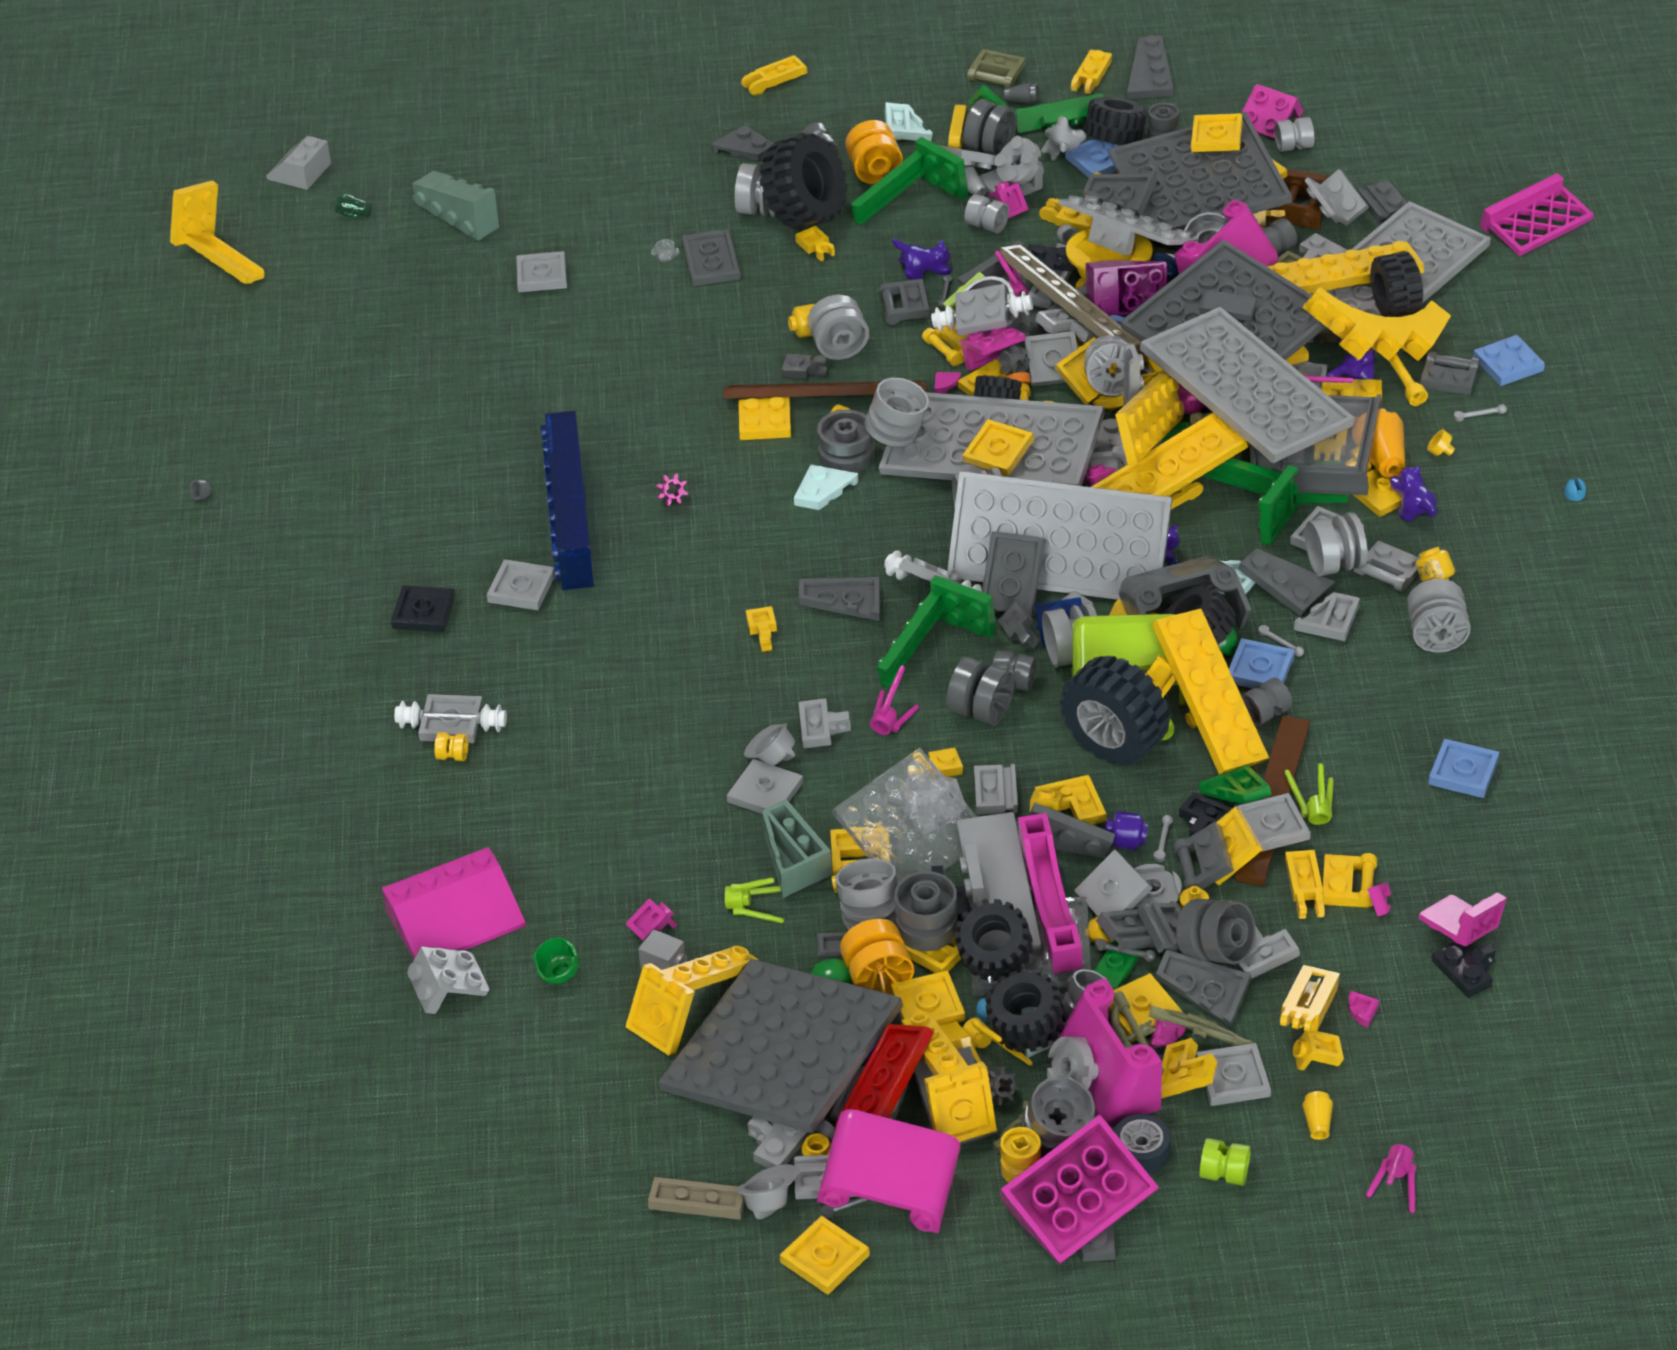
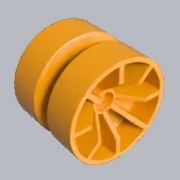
M864 121L856 125L846 137L845 147L857 177L867 184H876L903 162V156L892 129L882 121Z
M886 919L867 920L852 927L842 938L840 952L846 967L849 968V974L854 985L892 995L891 984L913 978V962L898 927L893 922Z

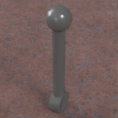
M950 275L943 277L944 288L942 298L938 302L940 309H945L943 303L946 301L949 285L953 283V277Z
M1097 939L1095 941V949L1099 951L1108 949L1143 957L1148 962L1155 959V953L1152 950H1147L1146 952L1135 949L1119 950L1117 945L1109 944L1104 939Z
M858 1197L849 1200L847 1204L839 1207L824 1205L821 1209L822 1216L824 1218H831L834 1212L868 1201V1199Z

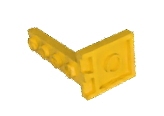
M208 181L173 191L170 243L175 246L187 244L244 284H251L254 281L264 279L265 273L263 268L214 236L218 195L217 183Z
M733 946L663 970L652 963L643 965L626 1028L668 1056L676 1054L695 993L693 990L738 976L750 959H759L751 955L746 948Z
M930 1012L917 1013L912 1015L911 1018L901 1020L902 1025L926 1026L934 1032L922 1055V1059L934 1075L924 1079L933 1130L952 1135L959 1142L997 1131L988 1071L984 1062L968 1066Z

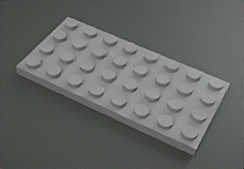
M1409 201L1351 250H1362L1374 245L1384 246L1393 244L1396 241H1407L1424 264V273H1421L1423 283V302H1425L1488 248L1491 238ZM1371 283L1326 291L1353 308L1369 314L1383 316L1375 303Z
M1221 307L1141 341L1140 350L1272 463L1354 425L1355 418Z
M926 393L929 404L921 421L916 439L910 445L903 447L887 445L879 465L880 474L942 480H952V476L959 474V471L979 473V471L985 470L989 475V470L965 463L962 455L987 419L1032 432L1034 436V441L1009 476L1001 474L1002 476L1029 480L1053 477L1054 483L1082 486L1105 415L1104 407Z
M959 471L947 571L962 577L963 580L983 582L992 531L1045 538L1046 542L1038 589L1063 593L1075 591L1080 595L1118 600L1120 599L1119 588L1125 578L1164 567L1173 497Z

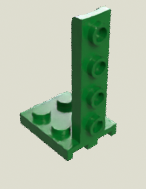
M920 137L915 141L916 152L851 203L854 222L858 224L866 222L920 177L933 186H937L948 194L963 200L969 195L964 159Z
M1230 458L1202 475L1206 478L1263 495L1258 503V510L1260 511L1258 530L1260 531L1261 543L1271 545L1298 509V504L1294 503V495L1298 493V484L1293 482L1294 476L1298 473V467L1288 465L1283 473Z
M935 575L930 581L931 592L925 600L920 602L913 618L907 620L903 632L898 638L893 640L886 656L879 660L877 672L880 685L885 687L892 685L900 666H906L938 619L952 626L969 630L976 635L992 638L996 632L992 595Z

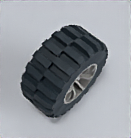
M1099 656L1088 661L1064 685L1060 697L1061 714L1065 717V725L1073 732L1072 736L1076 741L1079 740L1083 744L1082 747L1085 750L1093 752L1094 756L1099 759H1106L1107 763L1110 764L1118 762L1119 765H1130L1141 761L1168 732L1170 713L1167 711V701L1162 698V691L1159 686L1156 687L1153 684V679L1148 674L1145 675L1141 672V668L1137 665L1132 666L1128 660L1123 658L1117 660L1116 656Z

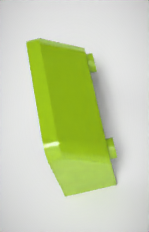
M1174 614L1085 616L1076 619L1072 624V677L1088 661L1099 656H1116L1117 660L1123 658L1128 660L1132 666L1137 665L1141 670H1148L1159 654L1166 658L1151 624L1157 619L1173 616ZM1176 680L1173 685L1178 686L1179 705H1185V698Z

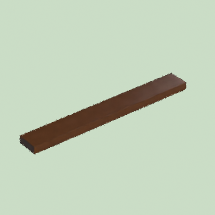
M910 380L927 393V381ZM881 381L726 385L723 389V398L874 395Z
M1282 716L1264 777V781L1270 786L1271 796L1266 798L1286 793L1291 794L1292 789L1285 775V770H1289L1295 780L1310 728V720ZM1275 848L1259 852L1236 872V882L1264 887Z

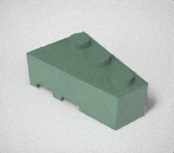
M787 799L762 810L763 833L783 898L832 875L830 849Z

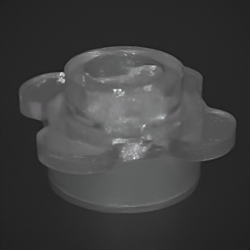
M662 239L655 244V248L651 249V254L656 255L659 261L666 262L671 260L673 256H678L680 250L675 248L672 240Z

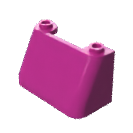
M1232 200L1225 206L1223 214L1230 221L1205 244L1195 241L1187 242L1174 254L1179 274L1223 239L1265 266H1273L1278 263V255L1246 203Z
M1104 978L1087 985L1058 1039L1060 1037H1084L1087 1040L1094 1062L1097 1063L1099 1068L1097 1078L1092 1080L1088 1089L1095 1103V1114L1097 1116L1100 1114L1109 1126H1116L1126 1117L1135 1114H1150L1161 1109L1162 1061L1150 1046L1138 1044L1128 1048L1124 1047L1108 1022V1006L1114 1000V991L1108 980Z
M844 1110L839 1115L817 1202L824 1203L830 1207H839L848 1203L850 1195L910 1210V1220L919 1230L939 1233L957 1165L960 1142L954 1136L858 1110Z

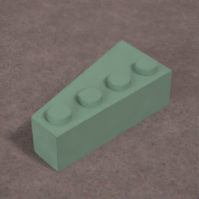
M434 170L412 183L413 199L418 206L445 220L450 225L463 231L466 235L479 241L499 228L495 189L487 188L485 190L482 188V185L476 183L469 185L463 179L456 181L453 176Z

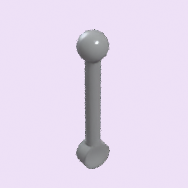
M1500 404L1496 408L1466 413L1456 411L1454 413V420L1459 422L1467 417L1497 412L1504 414L1507 411V407L1504 404Z
M1266 625L1259 626L1258 634L1260 636H1268L1283 646L1294 649L1296 657L1303 656L1304 649L1302 647H1296L1270 632L1269 627Z
M1165 815L1162 818L1163 829L1159 848L1154 852V860L1156 862H1163L1165 860L1164 847L1168 828L1173 823V818L1170 815Z

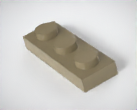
M654 1177L648 1199V1207L652 1210L741 1220L745 1200L743 1194L736 1192L738 1186Z

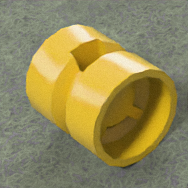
M1027 1127L1011 1128L1001 1137V1173L1008 1183L1041 1159V1140L1039 1135Z

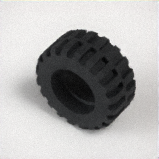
M801 133L775 142L767 149L762 158L763 164L760 166L759 173L762 174L760 186H763L764 192L762 194L764 199H767L769 210L775 213L774 216L777 220L783 221L782 224L795 230H805L834 220L843 209L847 198L845 195L847 191V184L845 183L846 173L841 166L843 163L836 156L837 152L835 149L829 146V142L818 135Z

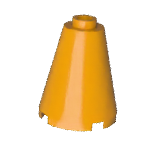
M1379 408L1369 461L1384 477L1388 478L1400 475L1401 471L1405 468L1404 425L1397 413L1394 411L1393 413L1387 412L1386 409ZM1367 413L1360 416L1358 419L1359 423L1355 429L1354 427L1352 429V439L1356 447L1361 444Z

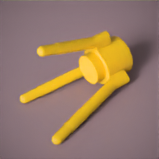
M971 1018L964 1024L963 1029L971 1038L972 1047L970 1048L977 1063L982 1061L975 1048H985L993 1040L1027 1065L1031 1066L1033 1064L1032 1060L1023 1053L1017 1052L1016 1048L1009 1050L1005 1044L1001 1045L999 1042L1002 1041V1038L990 1030L979 1018Z

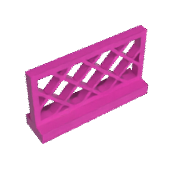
M1556 173L1484 209L1480 227L1485 232L1492 230L1518 256H1521L1593 220L1594 214L1562 185L1564 178ZM1561 195L1567 200V203L1553 201V199ZM1546 206L1549 207V212L1535 210V208ZM1553 208L1566 210V215L1552 213ZM1570 211H1575L1581 213L1583 216L1576 217L1570 216L1569 214ZM1520 215L1531 216V220H1521L1517 219V217ZM1534 217L1548 219V224L1534 222ZM1551 220L1565 222V225H1551ZM1507 224L1513 226L1512 230L1502 229L1500 225ZM1516 226L1530 228L1529 233L1516 231ZM1533 229L1547 231V234H1533ZM1515 238L1528 240V243L1520 246L1515 241Z

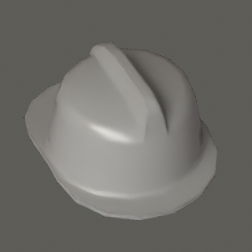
M787 723L771 725L763 729L750 741L745 749L744 756L746 758H758L773 766L782 760L788 761L794 758L795 753L792 748L795 740L786 728Z
M793 1165L769 1167L754 1175L745 1184L739 1186L736 1192L743 1194L747 1208L753 1211L756 1219L761 1220L786 1205L788 1185L799 1176L800 1170Z

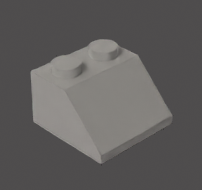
M306 136L290 149L267 174V180L308 190L331 164L328 141Z

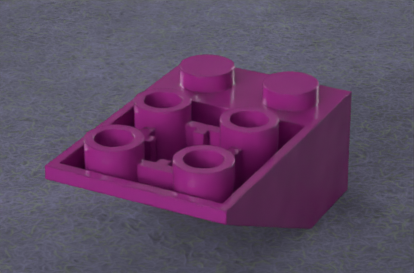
M1109 260L1086 263L1087 299L1108 316L1131 314L1167 285L1166 261Z

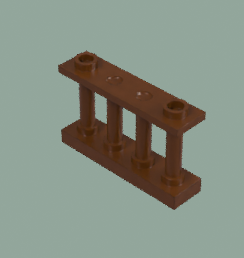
M1287 169V177L1283 180L1292 195V203L1267 209L1285 210V216H1266V221L1274 222L1280 218H1285L1293 226L1320 230L1322 211L1318 207L1320 202L1318 199L1314 200L1306 189L1309 186L1304 180L1309 177L1315 182L1322 184L1330 176ZM1297 196L1311 198L1309 205L1295 203Z

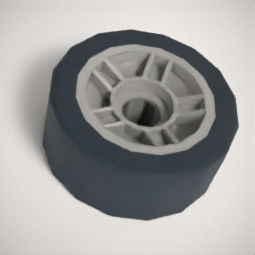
M1135 1114L1124 1118L1116 1125L1114 1133L1148 1174L1160 1170L1167 1164L1171 1156V1132L1163 1121L1151 1115Z

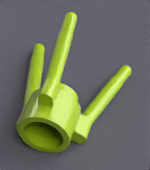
M1318 764L1319 795L1310 797L1307 805L1291 772L1285 770L1289 785L1301 808V816L1303 818L1308 817L1309 822L1314 825H1322L1329 822L1332 818L1331 808L1334 779L1332 777L1328 779L1325 797L1323 764Z
M774 878L743 884H731V886L725 887L726 909H733V915H746L771 922L784 923L783 918L744 909L745 906H750L751 895L781 892L779 886L755 888L774 883Z

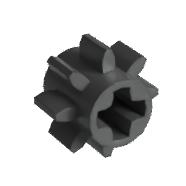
M1011 345L1010 347H1005L1000 352L998 362L1002 364L1000 370L1007 375L1025 372L1030 361L1025 356L1028 351L1022 346Z
M996 1067L995 1072L988 1070L993 1105H1002L1003 1100L1013 1101L1012 1094L1015 1090L1019 1089V1086L1016 1085L1013 1079L1016 1074H1005L1004 1067Z

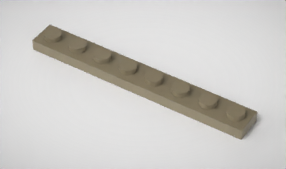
M1023 246L1001 247L1000 253L1010 267L1016 269L1022 274L1023 278L1037 286L1038 290L1053 299L1054 303L1063 307L1070 316L1079 320L1085 328L1091 330L1098 337L1107 335L1120 336L1131 345L1134 344L1137 353L1141 352L1140 340L1121 329L1120 324Z

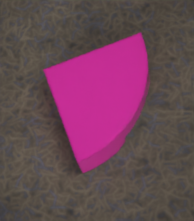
M936 372L935 393L946 394L947 390L958 387L961 373Z
M1384 882L1368 889L1377 916L1387 914L1391 908V905H1387V897L1391 895L1388 883Z
M1351 991L1348 1005L1349 1012L1355 1021L1368 1028L1379 1007V1000Z
M1155 1019L1153 1028L1157 1030L1152 1032L1149 1046L1152 1048H1164L1176 1042L1186 1028L1168 1021L1164 1023Z

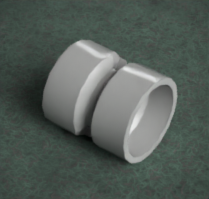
M1309 117L1297 118L1294 123L1290 120L1275 122L1274 136L1279 152L1291 151L1295 146L1298 149L1312 148L1314 146V130Z
M974 194L967 203L964 220L969 225L978 228L983 227L987 231L998 234L1007 223L1009 206L997 200L991 202L988 197Z

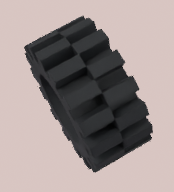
M976 376L974 396L1020 400L1022 382L1001 376Z

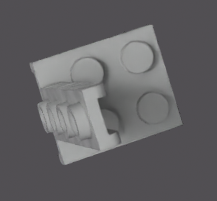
M1134 344L1127 345L1124 348V405L1144 388L1143 377L1140 374V370L1144 369L1143 356L1137 353ZM1116 419L1102 421L1092 453L1112 451L1114 446L1122 444Z

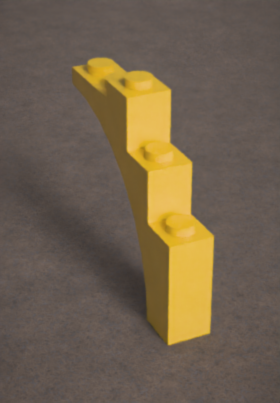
M1321 287L1314 292L1302 307L1342 339L1339 345L1358 360L1372 347L1388 361L1400 348L1419 361L1433 346L1451 317L1450 314L1432 300L1424 309L1413 315L1384 317L1369 314L1338 300Z

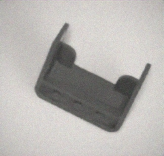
M1204 556L1129 576L1121 582L1119 588V596L1127 615H1146L1147 613L1154 612L1160 607L1162 598L1183 593L1184 590L1198 584L1212 585L1218 591L1224 592L1227 602L1236 613L1234 619L1238 629L1245 627L1252 610L1236 571L1212 556Z

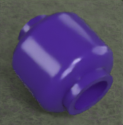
M1117 811L1113 819L1107 818L1105 830L1115 834L1112 847L1135 851L1139 845H1144L1148 823L1144 822L1140 814Z

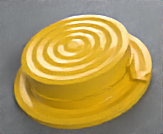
M1091 228L1075 234L1066 245L1068 260L1077 267L1078 273L1085 280L1087 262L1109 260L1150 261L1153 253L1150 240L1137 233L1131 255H1123L1089 242Z

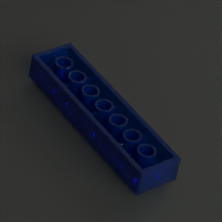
M576 411L545 414V424L541 425L542 440H547L542 441L548 491L547 499L551 525L552 553L554 562H559V564H554L556 580H561L562 590L594 587Z

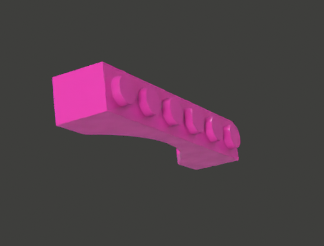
M1047 813L1018 817L1021 850L1053 974L1083 969L1082 945L1076 923L1071 916L1065 898Z

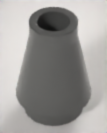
M1031 81L1005 88V101L1033 105L1034 102H1039L1040 99L1039 86Z

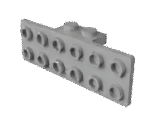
M1069 195L1068 199H1059L1058 202L1062 206L1093 217L1089 242L1123 255H1131L1136 233L1166 245H1184L1190 241L1197 243L1199 239L1190 236L1191 232L1173 230L1172 225L1162 222L1154 223V219L1148 216H1135V211L1129 209L1119 210L1114 203H1100L1099 198L1095 196L1085 195L1083 199L1078 196Z
M1009 812L958 820L957 827L963 857H959L962 875L967 874L968 878L964 879L966 897L971 896L972 904L976 903L978 907L983 905L982 900L987 899L989 904L994 903V899H1001L1002 905H1005L1006 902L1012 903L1014 910L1019 908L1022 911L1023 917L1028 922L1033 940L1031 942L1033 950L1041 948L1014 813ZM1003 930L987 932L980 939L981 949L994 951L1002 948L1008 942L1010 934Z

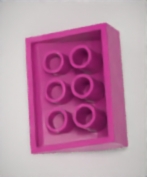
M489 847L382 888L386 912L413 959H415L421 947L458 951L467 950L526 926V922L503 871Z
M1099 1114L1001 1188L1000 1199L1017 1221L1060 1265L1152 1195L1159 1187Z

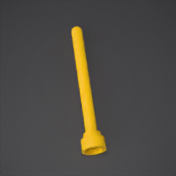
M1395 354L1389 362L1406 387L1405 397L1410 405H1421L1428 398L1427 391L1422 384L1414 382L1398 355Z

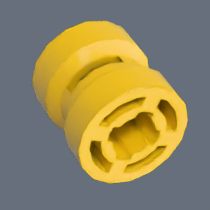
M438 732L435 740V758L438 760L454 758L455 761L464 762L468 754V735L458 733L452 736L448 732Z

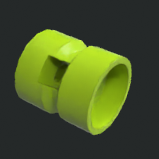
M1207 1138L1201 1157L1200 1178L1218 1181L1223 1177L1226 1183L1244 1186L1249 1168L1251 1147L1233 1143L1228 1147L1224 1141Z

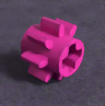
M674 474L671 480H669L668 476L664 475L662 476L664 483L655 485L656 488L660 489L657 499L662 497L666 499V506H669L672 500L679 505L681 504L679 497L681 495H688L687 491H683V486L687 481L680 482L677 480L678 474ZM669 485L676 486L677 490L674 491V494L667 493L666 490L669 489Z

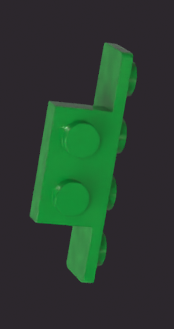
M1100 93L1015 110L1018 115L1017 133L1053 128L1057 124L1059 116L1067 118L1068 124H1071V126L1082 125L1086 121L1089 101L1098 97H1104V95Z

